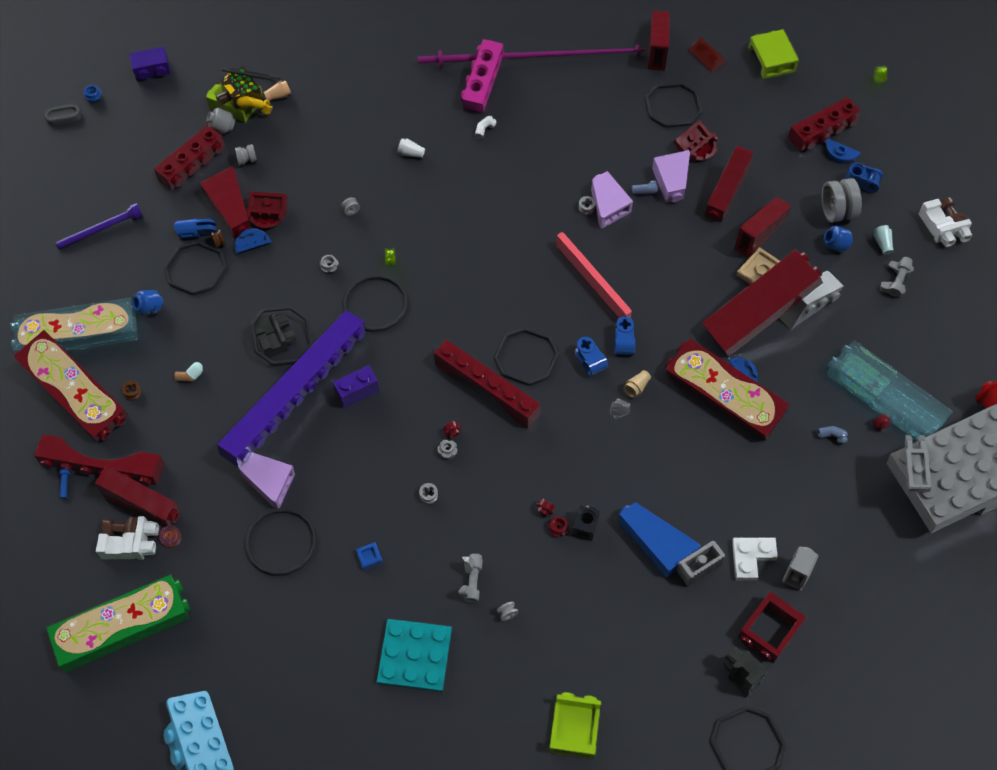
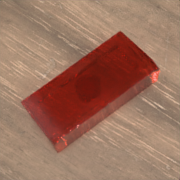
M702 37L689 48V51L711 71H714L726 62L725 58Z

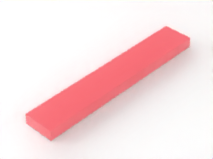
M563 232L558 234L556 246L619 318L624 316L631 318L632 310L570 239Z

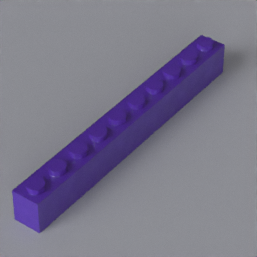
M346 310L217 444L219 455L238 468L243 462L246 463L256 448H260L263 445L265 439L277 430L278 425L290 416L291 411L296 406L301 405L304 397L314 391L317 383L327 377L331 368L337 366L341 358L352 350L353 345L364 337L365 321Z

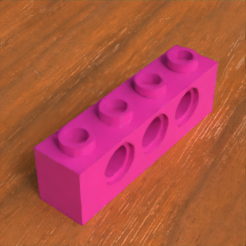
M483 39L481 46L478 45L476 51L477 58L472 62L471 75L467 76V86L465 90H462L460 100L463 102V108L484 113L504 55L502 43Z

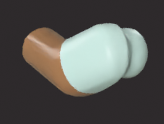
M195 362L186 372L176 371L175 381H195L203 371L202 364Z

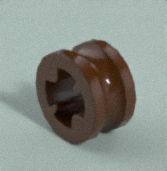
M220 229L216 233L211 232L216 248H219V245H226Z
M136 381L124 383L122 386L124 397L130 401L139 398L141 395L139 383ZM135 388V392H133V391H131L130 393L128 392V389H131V390H132V389Z

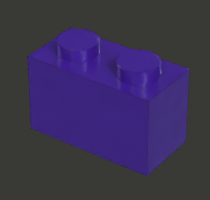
M165 47L129 53L136 81L171 74Z
M369 365L333 382L335 394L343 408L380 392L378 380Z

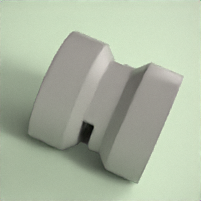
M253 144L247 145L246 149L241 147L235 148L239 166L245 165L248 160L251 163L257 162Z

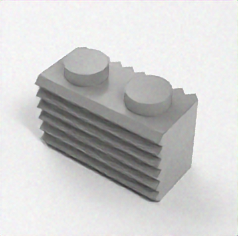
M711 541L681 560L676 571L686 585L691 586L698 579L701 580V577L714 571L715 568L718 569V566L721 567L725 554L715 541Z
M798 547L782 579L783 583L801 591L810 577L819 555L811 548Z

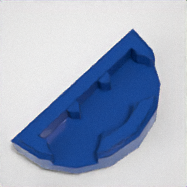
M827 138L825 149L829 154V158L835 162L844 164L852 160L856 161L860 156L861 152Z
M256 228L246 229L236 238L234 245L235 253L272 241L262 230Z
M738 357L728 359L731 366L758 382V372L751 361Z

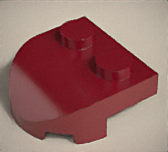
M699 120L675 139L673 143L680 152L689 150L690 161L700 162L709 159L716 153L718 138L715 132L710 133Z
M250 191L249 205L246 208L248 218L259 228L268 229L280 225L286 217L288 195Z

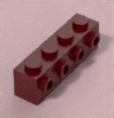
M846 97L791 126L788 139L800 152L811 149L817 143L824 142L832 135L839 134L845 128L857 124L861 110L849 97Z
M206 125L153 168L157 180L171 191L181 186L186 179L194 175L203 165H206L214 156L223 151L225 148L223 137Z

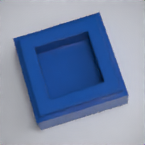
M376 542L355 549L363 570L383 563Z

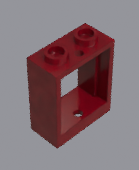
M770 591L742 628L738 637L745 646L757 650L763 659L775 663L803 624L806 616ZM765 608L793 626L777 649L750 631V628Z

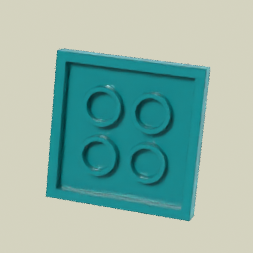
M387 619L377 685L443 693L452 627Z

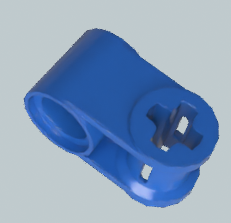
M853 163L845 179L853 178L858 183L859 189L875 193L879 191V181L882 179L883 173L879 169L864 166L860 163Z
M624 316L617 320L614 346L615 355H635L634 322L629 317Z
M581 337L577 342L575 355L585 372L589 376H593L608 368L606 357L600 352L594 341L589 337Z

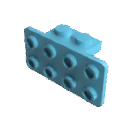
M201 691L169 698L166 706L171 722L164 730V740L169 745L171 762L175 765L176 770H234L208 692Z

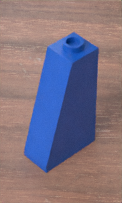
M636 502L631 506L626 505L619 512L618 523L666 578L677 570L681 560L701 548L699 543Z

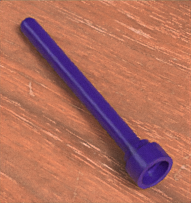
M137 203L132 204L127 209L128 211L58 241L56 247L61 249L129 218L138 219L143 217Z

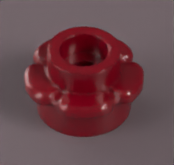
M886 413L880 415L872 421L875 425L874 428H879L881 431L885 430L891 425L892 417H888Z
M457 421L448 423L443 427L444 436L450 437V439L459 436L462 425H459Z
M542 498L539 503H536V506H538L537 511L545 516H548L549 513L554 514L553 510L556 506Z
M558 516L549 522L548 529L551 530V534L554 536H564L568 532L569 524L563 517Z

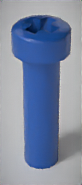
M63 469L59 471V476H61L60 499L67 498L68 476H70V471Z

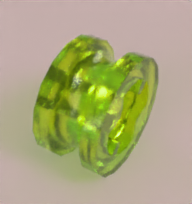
M885 66L882 68L875 67V82L878 83L880 80L881 82H886L887 68Z
M385 248L386 265L389 263L396 264L395 248L391 250Z

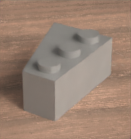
M829 271L822 273L821 279L823 283L779 317L790 329H793L828 303L834 302L840 297L841 294L839 292L843 285Z

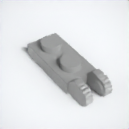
M906 435L905 460L908 491L930 492L932 486L925 436L919 435V449H913L911 435Z

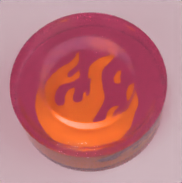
M166 526L161 530L159 538L165 547L173 548L181 542L182 535L177 527Z

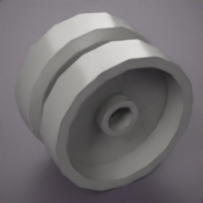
M842 179L840 183L838 181L824 183L822 188V205L829 222H839L843 218L852 220L860 216L862 199L858 183L855 179Z

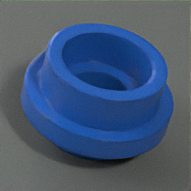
M89 85L84 89L83 96L85 100L95 102L101 98L102 93L97 86Z

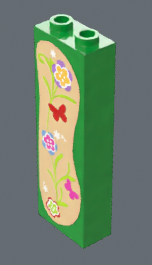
M168 575L47 627L58 666L66 673L190 619L187 611L191 609L187 599H182L180 594L184 591L180 581H175L172 575Z

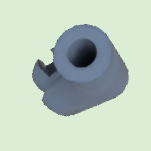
M651 181L649 184L633 185V195L655 194L659 190V184L657 181Z
M836 426L817 429L819 438L834 436L837 437L836 441L838 443H846L848 441L846 430Z

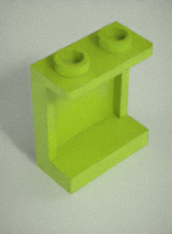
M783 29L751 36L748 48L750 51H755L762 65L761 76L763 79L796 72L799 59Z
M567 692L561 695L557 694L549 753L594 760L601 701L593 696L579 698Z

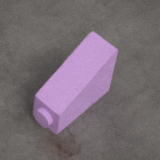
M689 150L654 158L652 169L666 203L678 202L684 199L690 157Z
M608 171L598 174L592 179L591 192L596 203L595 209L601 229L632 212V199Z
M252 453L250 459L246 463L243 462L239 467L242 477L275 509H279L295 476L293 466Z

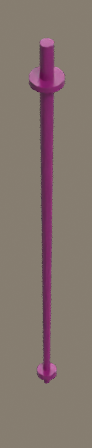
M636 45L632 49L504 53L502 59L635 52L636 55H640V52L646 51V48H640V45ZM438 50V56L418 57V64L439 63V68H443L444 62L476 60L477 56L476 54L442 55V50Z

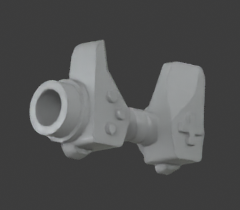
M903 257L899 262L891 261L888 267L897 273L895 282H881L880 291L894 297H901L905 293L906 289L905 285L902 284L903 280L908 278L910 273L914 271L911 258Z
M470 554L469 557H462L465 572L470 574L469 585L462 586L458 592L464 601L477 603L480 594L479 590H477L479 571L482 570L483 560L480 554Z

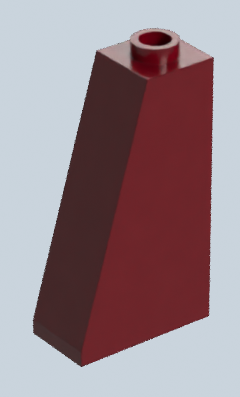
M652 10L648 70L665 71L669 49L670 12Z
M736 146L707 204L706 216L713 220L723 221L748 175L754 152Z
M233 166L200 182L203 194L234 239L246 229H251Z
M775 197L740 227L734 249L749 259L788 218L792 206L786 201Z
M105 466L95 482L105 500L168 528L179 518L180 509L176 502L108 466Z

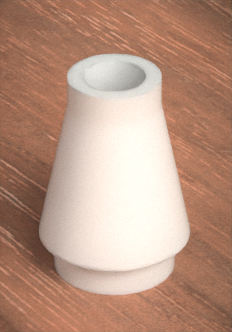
M406 138V140L401 139L397 152L401 153L402 156L423 158L425 148Z

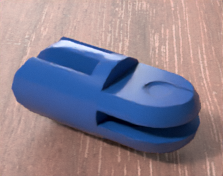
M196 218L180 220L174 223V229L179 238L200 237L216 232V222L212 219Z

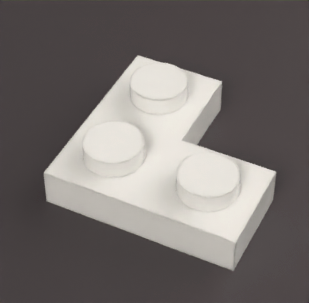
M733 538L732 540L736 581L757 580V560L777 559L776 538Z

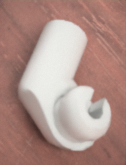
M487 116L477 124L475 137L482 139L488 126L490 128L495 127L496 119H493L492 116Z

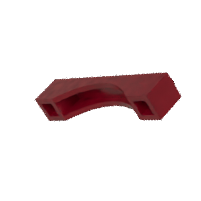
M447 339L434 352L435 365L448 374L463 378L482 389L498 402L514 420L527 429L539 417L541 407L539 402Z
M42 434L34 454L39 464L45 468L58 467L61 470L79 471L84 475L97 474L100 476L105 466H108L144 486H149L150 484L157 485L164 466L160 455L141 451L120 459L102 460L90 458L76 452L62 437Z

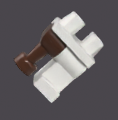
M951 197L941 201L935 199L924 202L919 212V216L934 236L935 242H942L945 247L955 244V237H959L961 242H967L972 236L969 229L972 224L970 219H967L964 213H957L953 208L955 203Z
M138 516V518L129 517L124 523H115L113 519H104L102 534H99L96 553L101 559L137 558L138 560H144L145 555L155 554L156 543L154 541H147L148 536L158 535L159 525L157 522L147 521L143 516ZM114 532L123 533L122 537L111 535H113Z

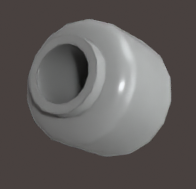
M216 108L212 112L210 111L206 118L208 125L221 134L231 132L235 124L232 113L220 108Z

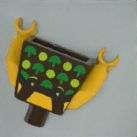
M243 66L236 70L248 73ZM227 73L221 81L223 92L216 95L220 105L230 102L235 109L254 107L261 109L264 114L271 113L273 107L270 106V101L264 100L263 102L260 87L252 77Z

